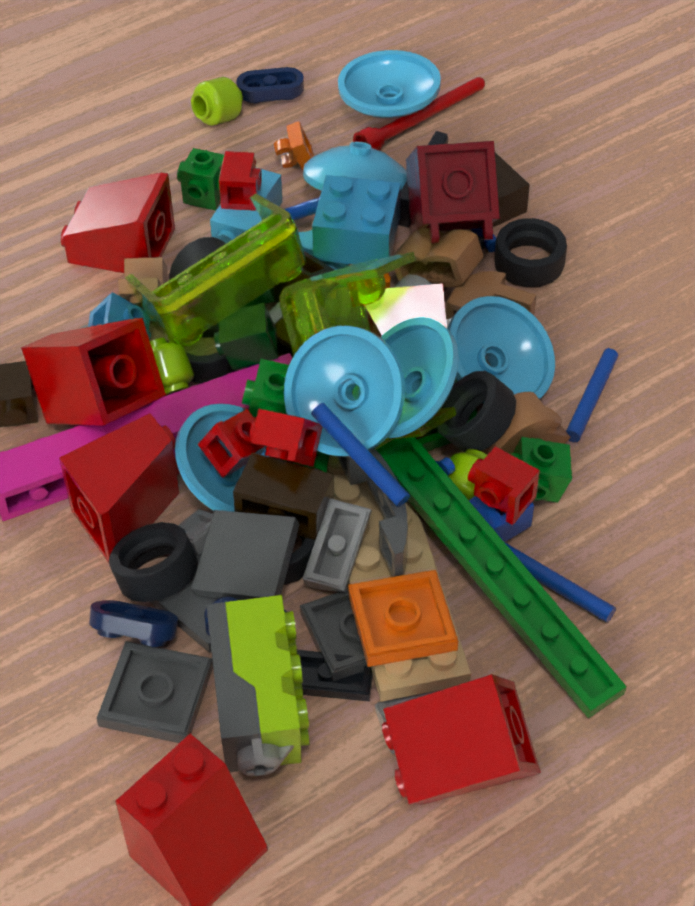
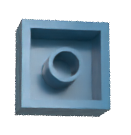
M326 175L312 224L313 256L320 261L389 268L400 219L401 183Z

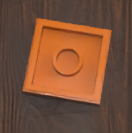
M436 570L348 585V596L367 667L458 651L459 641Z

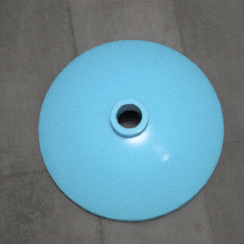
M400 50L376 51L362 55L349 62L342 69L338 77V91L342 100L354 110L377 118H398L416 113L429 105L437 97L441 87L439 70L430 60L421 55Z
M352 142L349 146H338L313 156L305 163L303 168V178L305 181L321 191L326 175L401 183V190L407 181V171L401 164L386 153L373 149L370 144L364 142Z
M485 296L473 299L455 313L447 329L454 336L458 348V369L456 374L458 381L474 371H487L504 383L514 394L534 392L540 399L547 392L554 377L555 355L546 330L531 312L509 299Z
M417 317L405 320L389 329L380 337L396 354L405 379L403 410L398 423L387 438L404 436L426 424L441 409L453 388L458 369L457 344L449 329L431 318ZM358 385L355 386L353 389V398L355 400H357L361 394V390Z
M336 326L322 330L304 342L295 353L288 367L284 383V402L287 415L305 418L318 423L311 415V412L320 403H325L369 451L381 444L390 435L398 423L403 410L405 379L401 364L391 347L382 338L368 330L353 326ZM358 385L361 390L360 397L357 400H355L353 398L352 392L354 387ZM322 428L317 450L333 456H349L331 435Z
M211 404L193 412L182 424L175 442L176 462L185 484L203 504L213 511L235 512L233 490L246 466L244 465L222 478L198 446V443L216 423L224 422L245 410L242 407L230 404ZM219 441V443L222 445V447L225 449L228 455L232 457L233 455L230 453V451L227 449L222 441ZM266 449L262 452L261 455L265 456Z

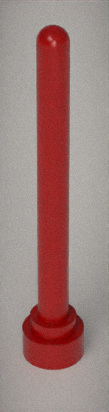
M476 77L434 99L429 105L416 113L400 117L379 129L376 127H366L354 134L353 142H364L370 144L371 148L381 151L385 141L479 92L485 87V81L481 77Z

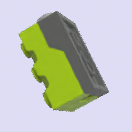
M282 595L206 604L221 741L227 768L230 772L240 771L247 776H263L274 772L281 765L302 763L301 746L310 745L308 733L309 720L306 699H303L302 669L300 656L297 654L295 639H297L293 611L284 612Z

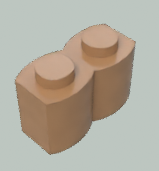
M423 228L415 230L410 234L391 257V261L399 281L411 274L423 277L433 284L443 283V287H457L465 282L484 256L477 234L462 229H454L445 233L439 231V243L431 244L429 229Z

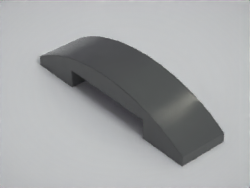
M375 448L370 450L369 452L396 479L391 468ZM337 456L350 485L367 481L384 517V520L379 521L380 551L392 576L404 575L408 556L406 504L404 503L402 506L396 507L350 456Z

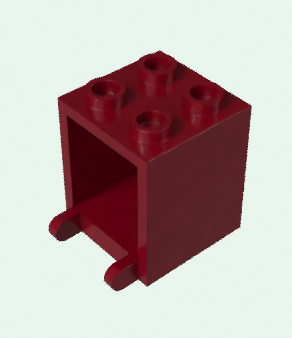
M494 141L416 146L406 159L411 233L418 229L428 228L430 243L435 244L439 243V231L482 228L484 240L493 239L492 223L500 219Z

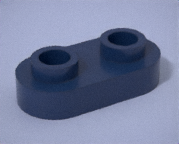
M292 67L251 70L240 74L236 84L241 90L243 100L248 103L292 100L303 93L304 76L300 70Z
M102 600L91 604L89 625L96 629L100 636L107 638H119L122 636L137 638L141 644L151 647L164 646L166 641L176 637L178 617L169 611L115 600Z

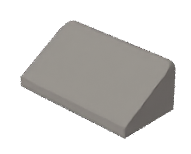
M329 499L303 576V581L307 587L337 592L346 591L372 512L371 509Z

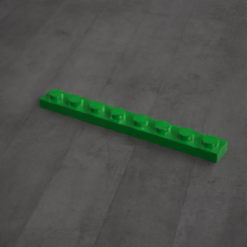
M412 433L397 437L376 449L391 468L398 483L410 494L408 501L588 719L625 694L627 686Z

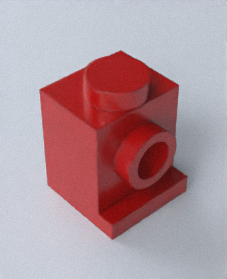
M225 151L219 177L221 209L258 211V191L261 190L262 170L261 168H255L256 159L254 153Z
M248 409L224 422L216 423L198 443V446L222 478L246 465L252 453L261 455L266 447L252 444L250 441V428L257 417H253ZM219 441H222L224 443V445L233 455L232 457L228 455V453L225 451V449L222 447Z
M259 409L257 418L250 428L249 436L252 444L266 447L265 456L313 467L323 427L319 423L305 418Z
M495 446L484 460L479 458L475 461L469 471L468 481L475 484L474 496L478 497L487 506L505 512V521L513 525L536 498L540 470Z

